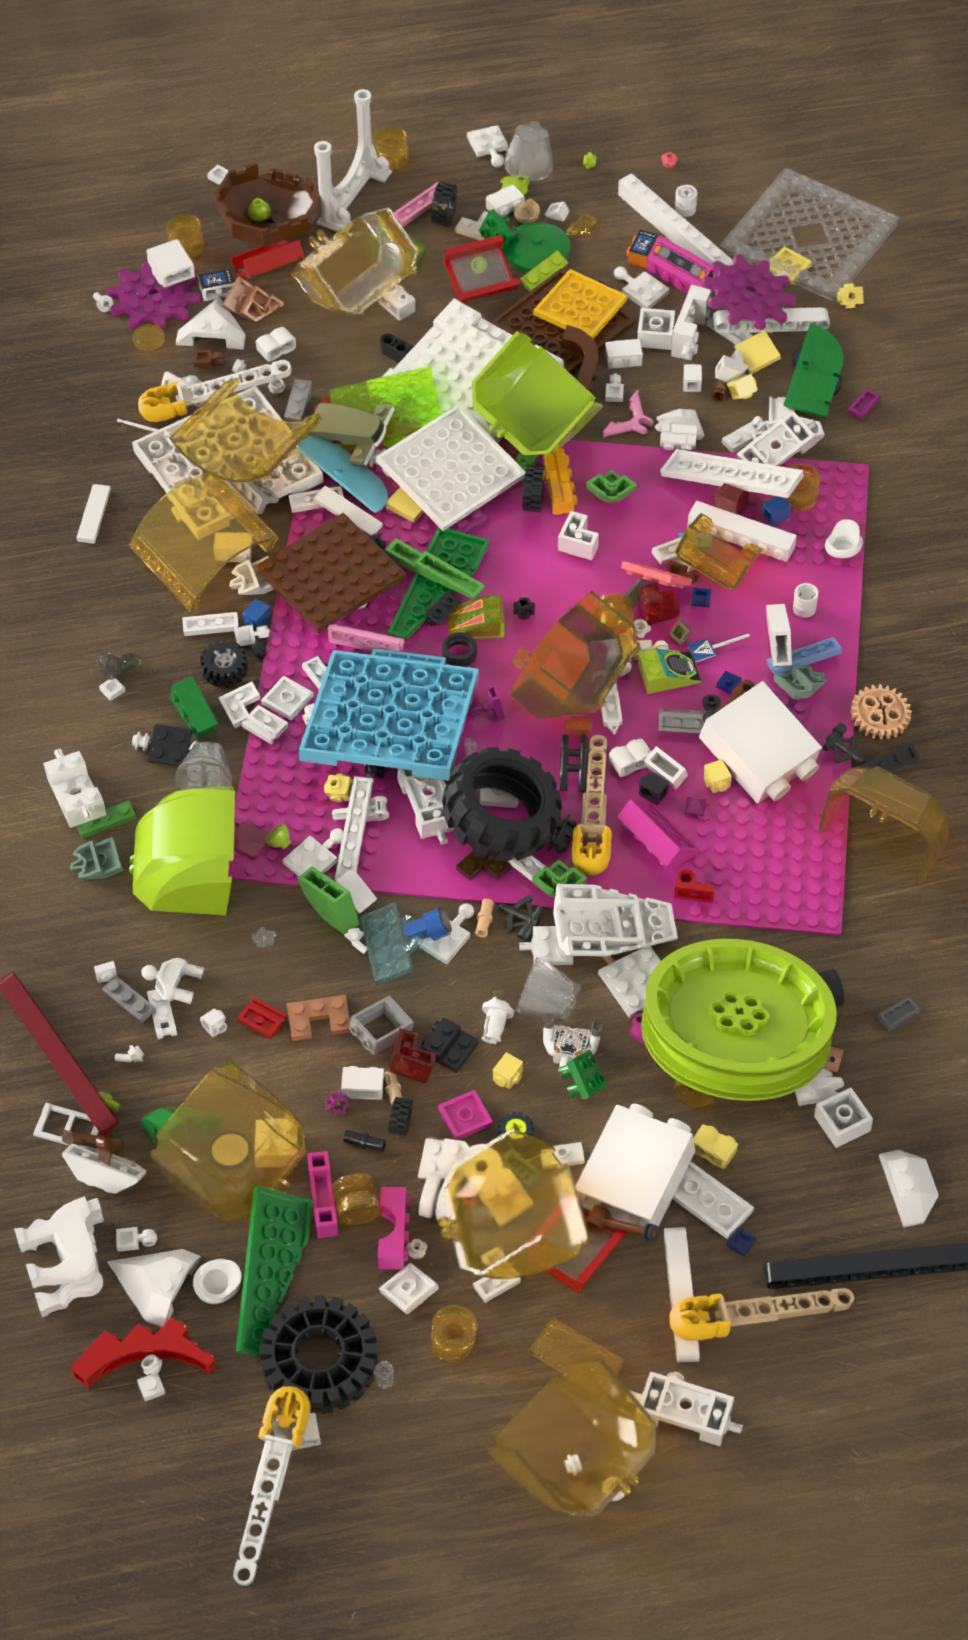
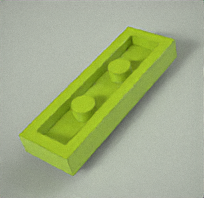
M557 250L524 275L520 282L531 292L558 270L565 268L569 262Z

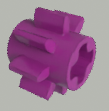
M341 1090L334 1094L330 1091L329 1098L324 1099L329 1104L326 1110L328 1112L333 1110L334 1116H337L338 1113L345 1115L346 1108L351 1107L346 1102L349 1096L347 1094L342 1096ZM337 1100H339L340 1103L338 1106H336L335 1103Z

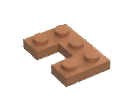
M346 995L286 1003L292 1041L311 1039L310 1021L329 1019L332 1035L351 1033Z

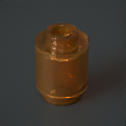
M569 716V720H565V731H569L568 735L591 734L592 719L587 718V716Z

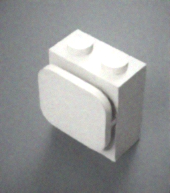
M178 239L147 249L148 263L152 268V273L163 287L195 277L194 265Z

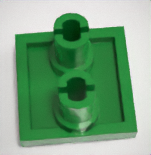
M495 209L488 212L478 230L484 239L501 235L503 238L501 248L503 252L509 241L519 236V231L516 230V227L508 228L509 218L507 215L499 216Z
M590 1049L567 1061V1065L559 1067V1073L565 1072L561 1075L563 1079L572 1076L575 1084L567 1086L568 1092L575 1090L569 1094L572 1098L581 1095L584 1100L606 1087L604 1075L600 1072L596 1057Z

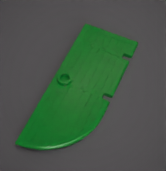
M810 323L783 406L827 418L830 406L824 403L831 404L839 380L838 377L833 375L840 376L844 363V354L837 339L826 329L816 324Z

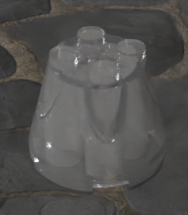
M532 121L530 124L518 125L516 127V132L506 153L504 163L506 171L516 178L522 176L532 181L548 177L553 169L554 162L549 132L540 126L539 122Z
M201 742L192 745V748L176 771L174 783L176 791L203 787L232 786L231 771L221 744Z
M536 957L521 991L515 1011L521 1015L543 1018L545 1014L547 1019H553V1014L555 1020L567 1022L571 1014L569 1008L574 1009L577 1001L574 995L578 996L582 985L575 982L545 959Z

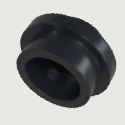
M256 640L251 646L256 657L261 656L263 658L265 657L264 653L267 652L263 642L259 643Z
M706 695L702 700V706L706 711L716 710L721 705V700L716 695Z

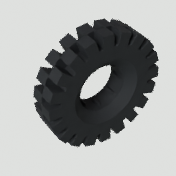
M314 1296V1302L309 1303L307 1297L298 1299L297 1307L293 1308L289 1303L281 1309V1316L277 1314L273 1316L269 1321L270 1329L265 1328L262 1335L263 1344H260L262 1371L269 1389L273 1388V1392L282 1387H296L307 1395L310 1402V1413H315L316 1408H321L322 1414L333 1413L332 1407L336 1405L342 1410L350 1406L351 1398L357 1401L364 1395V1387L369 1388L374 1380L373 1373H376L378 1351L373 1327L370 1328L369 1320L363 1313L361 1315L358 1314L357 1307L351 1303L345 1307L343 1306V1299L332 1297L331 1302H326L325 1296ZM322 1335L323 1337L327 1336L334 1339L335 1343L340 1345L342 1352H339V1360L333 1366L331 1365L330 1368L311 1370L304 1367L303 1363L297 1360L296 1353H299V1346L308 1338Z

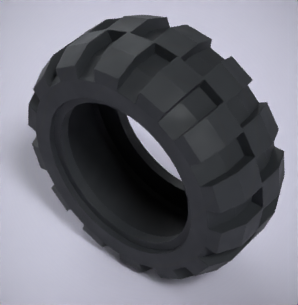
M498 747L485 748L480 753L476 751L462 759L459 765L454 767L443 791V813L448 828H454V837L463 846L468 844L473 848V853L483 858L489 855L493 856L495 861L508 862L513 857L517 861L530 857L546 846L560 821L562 803L560 791L555 790L557 788L555 779L549 771L544 772L541 769L542 764L533 757L528 759L521 756V751L510 748L506 751H499ZM482 788L504 790L522 802L530 818L521 821H509L496 817L479 803L474 791Z

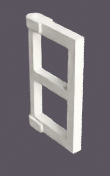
M46 1102L33 1135L68 1145L62 1141V1136L42 1132L50 1111L70 1116L65 1127L68 1131H71L76 1118L87 1121L91 1120L85 1113ZM95 1126L93 1127V1130L91 1132L92 1135L99 1134V1131Z

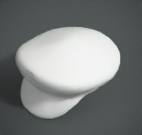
M849 519L839 521L825 542L827 553L840 559L856 555L863 545L858 524Z
M215 1259L203 1264L198 1268L193 1278V1288L197 1296L209 1304H220L231 1299L238 1293L241 1287L242 1274L240 1268L235 1262L226 1259Z

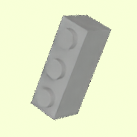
M294 380L284 415V422L291 432L303 433L313 397L312 381Z

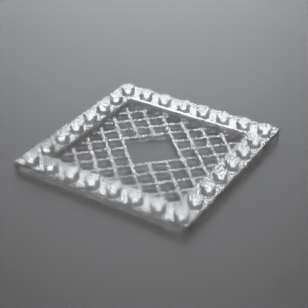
M784 168L719 245V249L732 257L741 254L746 262L751 265H758L762 260H767L770 262L769 271L773 275L785 270L786 276L793 279V284L836 302L839 288H844V284H850L898 225L900 217ZM795 192L798 193V197H790L789 194ZM804 199H812L813 203L805 204ZM800 200L802 203L801 205H794L792 201ZM789 202L790 206L782 207L781 203ZM826 205L827 209L819 210L818 206ZM815 206L816 211L808 212L807 207ZM803 208L805 211L804 213H797L796 209ZM792 210L794 214L786 215L784 211ZM841 211L842 215L834 216L833 212ZM781 212L782 216L774 217L773 213ZM829 213L831 217L823 218L821 214ZM818 214L819 219L811 220V215ZM807 216V221L800 222L799 217ZM855 217V222H848L847 218ZM795 218L797 222L789 223L787 219ZM844 219L845 223L837 224L836 220ZM784 220L785 224L777 225L776 221ZM833 221L834 225L826 226L825 222ZM773 222L774 226L766 227L765 223ZM821 222L829 243L798 248L791 227ZM868 223L870 224L871 228L863 229L861 225ZM855 225L859 226L858 230H851L850 227ZM847 227L848 231L840 232L839 228ZM787 228L788 232L780 233L779 229ZM836 229L837 233L829 234L828 230ZM776 230L777 234L769 235L768 231ZM757 232H765L766 236L758 237ZM859 233L862 234V236H863L862 238H856V239H855V237H854V235H853V234H859ZM850 235L851 239L843 240L842 236ZM790 236L792 240L784 241L782 237ZM839 237L840 241L832 242L831 238ZM779 238L780 242L772 243L771 239ZM768 239L769 244L761 245V240ZM755 241H756V242H757V245H758V246H749L748 243H749V242H755ZM850 243H853V244H854V246H855L854 248H848V249H847V247H846V245H845V244H850ZM794 244L795 248L790 250L800 255V251L808 250L809 255H804L803 257L812 260L813 263L809 267H814L816 271L808 272L807 269L799 268L804 265L802 260H800L802 265L795 266L790 261L788 263L783 261L784 259L774 257L779 252L775 251L774 247H786L785 245ZM842 245L843 249L835 250L834 246ZM831 247L832 251L824 252L823 248ZM771 248L772 252L765 253L763 249ZM820 249L821 253L813 254L812 250ZM785 252L787 258L792 260L798 259L796 257L790 258L789 254ZM842 253H845V254H846V258H840V259L838 258V255H837V254H842ZM834 255L835 259L827 260L826 256ZM823 257L824 261L816 262L815 258ZM829 264H838V268L831 269ZM826 265V270L819 271L818 266ZM829 273L831 277L824 279L822 278L821 274Z

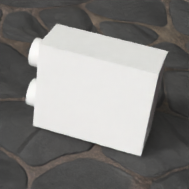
M763 681L706 719L699 738L718 760H723L728 771L757 804L768 796L773 801H777L790 790L791 785L788 782L797 776L801 781H805L819 769V765L815 761L822 747Z
M616 1104L574 1188L578 1205L590 1211L594 1205H601L611 1212L612 1219L644 1227L648 1223L659 1227L695 1153L693 1135L690 1133L691 1128L684 1122L673 1118L669 1119L667 1124L653 1119V1113L638 1104H632L629 1109Z

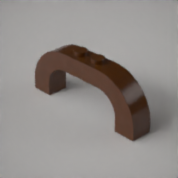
M567 325L562 337L561 348L573 351L580 356L583 363L577 380L592 393L594 387L592 381H596L599 372L596 370L598 363L597 346L586 332L577 327Z

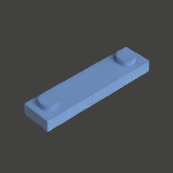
M832 637L791 651L792 665L773 666L772 658L767 659V666L774 675L775 673H785L791 671L792 666H806L842 654V647Z

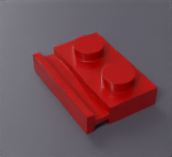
M253 997L251 1003H248L237 1020L240 1024L271 1040L281 1028L282 1023L287 1020V1014Z

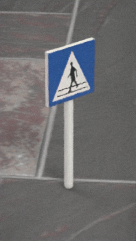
M750 634L715 645H711L707 638L687 646L696 663L716 656L715 648L748 638Z

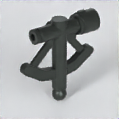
M838 723L836 727H833L832 734L830 733L827 736V741L822 746L823 750L829 751L830 748H833L836 756L834 759L835 763L846 762L853 758L860 764H864L866 759L856 752L858 747L857 737L853 735L851 738H843L842 736L847 731V727L843 723ZM843 742H850L851 748ZM838 748H839L840 750H842V751H843L844 753H846V754L843 755V756H840V755H839Z
M530 895L517 901L513 907L504 903L499 904V910L508 914V932H512L513 928L523 926L517 937L525 942L533 934V926L540 924L539 918L544 912V908L538 906L533 913L530 903L533 899ZM527 904L529 914H526L520 911L519 909ZM514 917L523 920V922L513 924Z

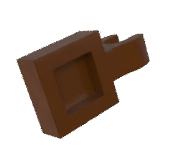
M212 349L194 350V367H211L212 363L217 366L224 365L223 352L212 353Z
M674 559L670 560L667 572L692 579L691 584L697 583L699 575L687 572V565Z

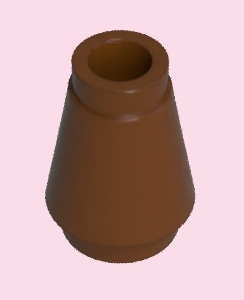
M720 379L715 380L710 392L713 401L723 402L727 398L726 384Z

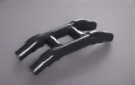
M563 734L561 737L560 791H567L568 772H579V791L586 792L587 735H581L580 749H569V736ZM568 756L580 757L579 765L568 764Z

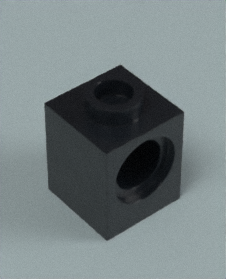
M651 771L646 777L643 776L638 783L639 795L657 806L669 792V782Z

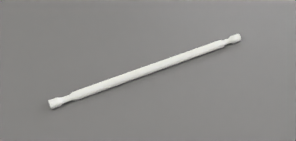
M117 419V422L152 432L158 431L155 428Z

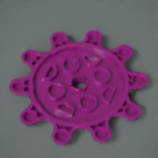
M737 254L732 260V266L725 265L721 261H715L711 265V269L717 274V277H705L701 284L704 288L714 291L716 295L708 300V306L713 309L725 308L728 310L729 315L727 319L729 323L736 325L740 320L748 319L753 323L754 328L763 330L766 327L765 319L772 318L778 323H785L787 321V314L782 310V307H794L797 303L796 297L783 291V288L790 285V279L786 275L774 276L769 271V261L762 260L758 265H751L746 262L743 255Z
M148 260L143 261L142 269L138 272H131L127 269L120 270L118 277L123 281V284L110 286L106 291L107 296L119 300L118 303L111 306L110 314L113 316L129 315L131 318L128 325L132 329L139 328L144 322H152L156 330H164L167 327L166 321L169 318H178L181 321L188 320L190 313L185 309V306L188 304H198L202 301V297L198 292L189 290L191 286L197 284L198 279L196 276L163 287L153 275Z

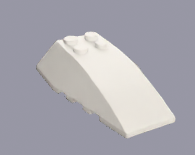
M558 884L556 887L554 918L559 948L568 956H609L678 939L671 903L651 898L641 899L637 898V895L634 894L625 895L618 893V890L601 889V886Z

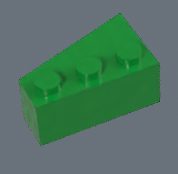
M191 676L172 685L170 700L186 722L188 729L192 730V735L194 734L196 739L216 731L218 722L193 677Z

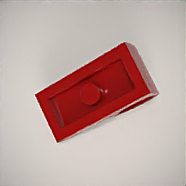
M683 869L678 873L674 891L675 898L713 903L714 885L695 883L696 876L692 870Z

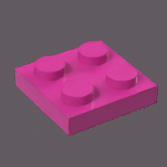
M475 1090L438 1105V1110L455 1140L463 1139L493 1126V1121Z

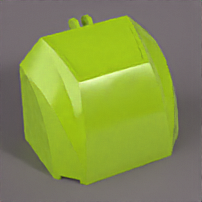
M516 331L472 381L473 408L491 424L489 427L491 431L495 429L498 431V438L504 436L523 455L551 454L571 440L602 409L603 405L594 402L595 396L541 346L537 348L530 342L532 339L528 335Z
M233 786L203 787L176 791L164 797L138 822L135 829L134 855L130 856L131 866L129 873L133 875V894L151 911L226 915L232 876H228L229 861H233L235 790Z

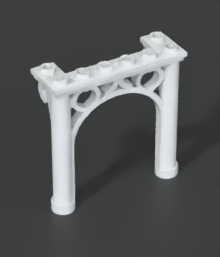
M365 89L358 90L354 94L357 106L358 146L350 170L338 186L333 188L331 144L326 141H320L314 146L315 155L317 156L321 216L316 221V224L345 235L353 225V221L350 220V213L346 209L369 178L385 183L392 173V170L388 168V160L383 156L378 158L372 144L371 93Z

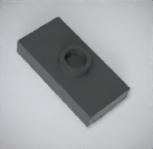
M908 996L879 1013L877 1019L888 1032H891L921 1014V1009Z

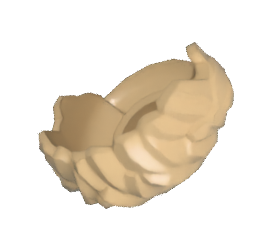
M532 199L521 202L516 206L515 218L523 224L535 222L540 214V207Z

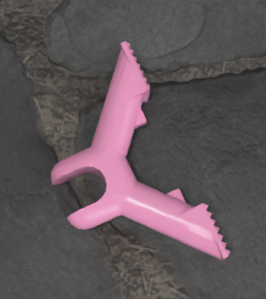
M636 390L629 399V410L632 411L633 418L626 422H610L603 431V439L606 436L629 431L645 435L648 431L642 425L653 426V420L643 415L639 390Z

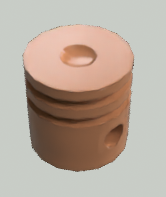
M831 1046L824 1069L838 1073L844 1049ZM831 1056L835 1058L834 1062L830 1060Z

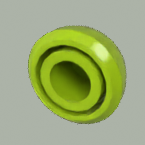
M260 198L254 199L248 207V215L255 221L265 220L271 214L269 204Z
M284 823L276 826L265 838V843L271 847L285 849L291 843L287 826Z

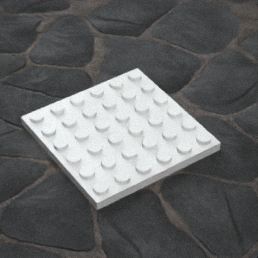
M459 404L376 457V462L442 531L525 477V471Z

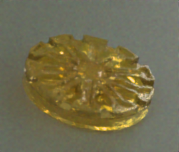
M145 324V326L138 327L133 333V343L141 350L151 351L158 349L165 341L164 331L157 325Z

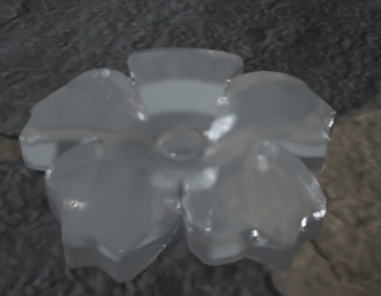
M260 927L257 930V934H253L252 939L254 943H257L256 947L266 948V945L271 947L274 945L276 934L275 931H266L265 927Z

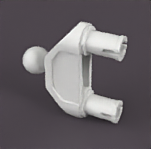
M174 958L163 962L159 971L153 965H146L142 969L144 979H157L155 989L162 999L166 1001L178 1000L191 1004L194 992L177 988L181 977L187 975L201 980L204 973V967L189 964L188 961L182 958Z

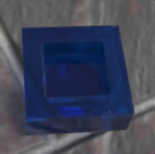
M693 587L691 606L709 607L711 589Z
M725 671L718 680L716 688L731 694L732 690L742 682V678Z
M738 1227L728 1240L727 1247L745 1257L756 1242V1237Z

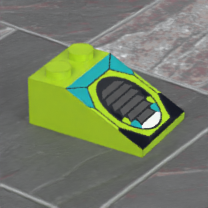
M651 649L638 652L637 666L647 694L701 683V678L690 652L665 649Z

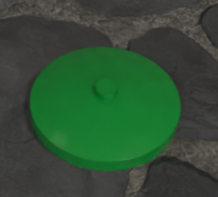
M530 222L516 227V230L519 231V236L511 239L504 250L505 258L510 265L522 272L528 273L557 250L568 260L570 256V240L566 233L555 225L544 222Z

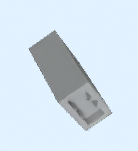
M389 995L351 1016L349 1029L362 1042L364 1048L375 1055L411 1035L414 1022ZM385 1015L397 1029L376 1040L364 1025Z

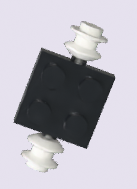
M154 724L152 739L149 733L141 736L140 732L134 735L132 739V745L135 746V750L143 747V751H146L149 748L148 762L185 767L188 753H190L192 759L199 756L200 760H203L208 754V746H205V742L198 745L195 740L190 745L191 729Z

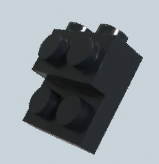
M443 1018L441 1022H435L431 1036L426 1035L421 1044L423 1046V1055L457 1073L478 1045V1039L461 1031L460 1025Z

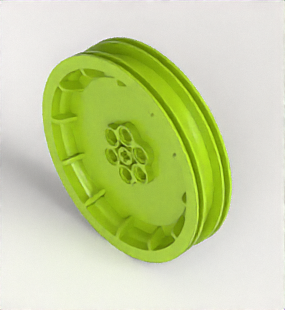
M714 939L682 947L665 957L655 967L646 986L641 1030L644 1043L653 1059L665 1072L679 1082L699 1092L715 1097L756 1101L777 1098L795 1092L818 1076L829 1057L837 1013L834 997L825 981L814 969L796 956L760 942L742 939Z

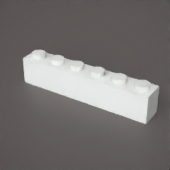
M696 501L688 515V528L705 534H712L714 537L787 562L795 548L797 536L795 534Z

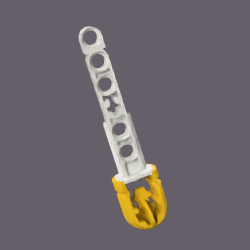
M287 360L273 362L272 365H262L181 389L178 381L170 383L169 386L165 384L151 388L141 395L139 411L144 419L149 422H162L173 419L177 415L183 416L187 414L186 406L272 382L275 378L276 380L286 378L292 372L291 365ZM282 366L288 367L286 371H279V368ZM265 371L271 372L269 376L262 375ZM248 376H254L252 381L245 380ZM215 385L221 386L217 391L212 390ZM198 390L204 391L202 395L195 394ZM176 397L177 402L171 403L170 399Z
M296 1387L277 1389L267 1403L262 1421L264 1426L261 1427L258 1437L265 1441V1446L252 1490L254 1498L239 1551L240 1560L237 1559L234 1569V1578L242 1586L250 1585L255 1578L258 1567L256 1563L260 1559L274 1503L279 1500L292 1449H300L303 1438L301 1435L306 1430L310 1415V1402L307 1395ZM278 1406H279L280 1408H282V1413H281V1415H279L280 1412H279ZM293 1412H295L297 1423L292 1431V1441L285 1439L286 1435L278 1433L276 1437L270 1436V1433L273 1432L275 1416L279 1420V1427L289 1429L290 1424L295 1422V1419L292 1418ZM271 1459H276L280 1462L279 1468L275 1471H271L267 1467ZM265 1481H271L274 1484L273 1490L269 1493H265L261 1489ZM262 1503H265V1507L268 1508L267 1511L262 1512L261 1519H265V1523L260 1520H252L253 1516L258 1518L259 1511L256 1507L261 1506ZM255 1524L262 1527V1533L257 1537L250 1534V1528ZM249 1546L256 1549V1555L252 1559H247L244 1556V1551ZM241 1569H248L251 1574L248 1580H239L238 1573Z

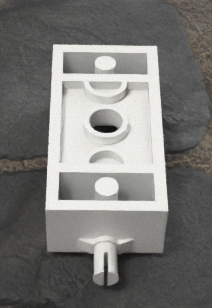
M691 285L672 333L671 356L691 361L693 354L696 355L698 350V344L696 343L699 338L697 324L705 325L707 319H710L712 315V309L708 306V300L713 294L710 289Z
M791 411L737 453L738 459L780 466L798 451L804 454L816 444L815 435L811 429L817 424L812 419L805 425L795 412ZM778 442L781 444V447L773 449L771 445Z
M61 749L55 750L54 754L57 759L43 764L47 780L70 828L106 816L103 799L98 788H94L80 751L64 756Z
M398 769V782L403 794L408 795L416 814L415 824L421 839L438 836L440 844H443V841L446 844L448 839L445 833L455 829L448 828L443 813L442 797L446 786L444 780L412 776V770ZM430 791L433 794L425 795L423 792Z
M651 1371L643 1394L629 1391L627 1399L640 1403L637 1410V1421L658 1427L659 1421H664L699 1432V1440L721 1446L723 1437L728 1430L741 1434L743 1425L730 1421L734 1401L732 1396ZM683 1401H688L692 1407L690 1409H683L679 1404Z

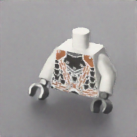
M545 1014L543 1015V1021L546 1023V1027L543 1028V1043L548 1054L553 1056V1062L560 1064L559 1067L567 1065V1061L589 1049L593 1055L596 1053L600 1040L599 1033L605 1029L603 1023L600 1030L595 1029L596 1021L591 1024L592 1030L554 1024L553 1028L554 1015L552 1014L553 1020L551 1022H546Z

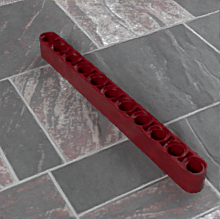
M13 971L0 980V990L89 1119L104 1136L119 1124L118 1119L20 979Z

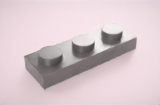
M116 975L102 988V991L141 1024L156 1010L152 1004Z

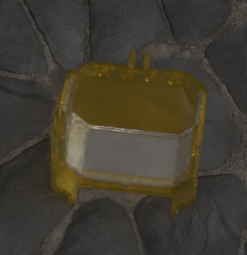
M385 208L363 214L345 225L329 239L319 229L316 234L323 244L320 245L315 237H309V241L315 250L300 261L290 273L309 301L335 313L360 316L365 315L364 310L406 276L415 274V260L418 249L390 208Z

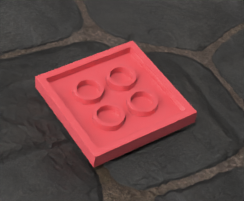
M622 562L621 568L627 570V574L640 576L643 579L656 581L666 586L683 588L684 585L691 586L692 579L644 564Z

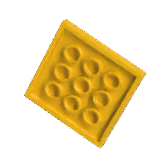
M570 269L533 310V315L563 329H566L567 325L577 327L594 339L627 301V295Z

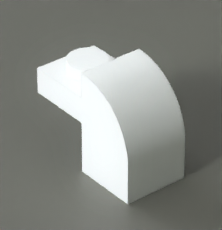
M735 350L731 358L723 355L716 366L717 379L729 383L744 374L748 365L743 363L742 352Z

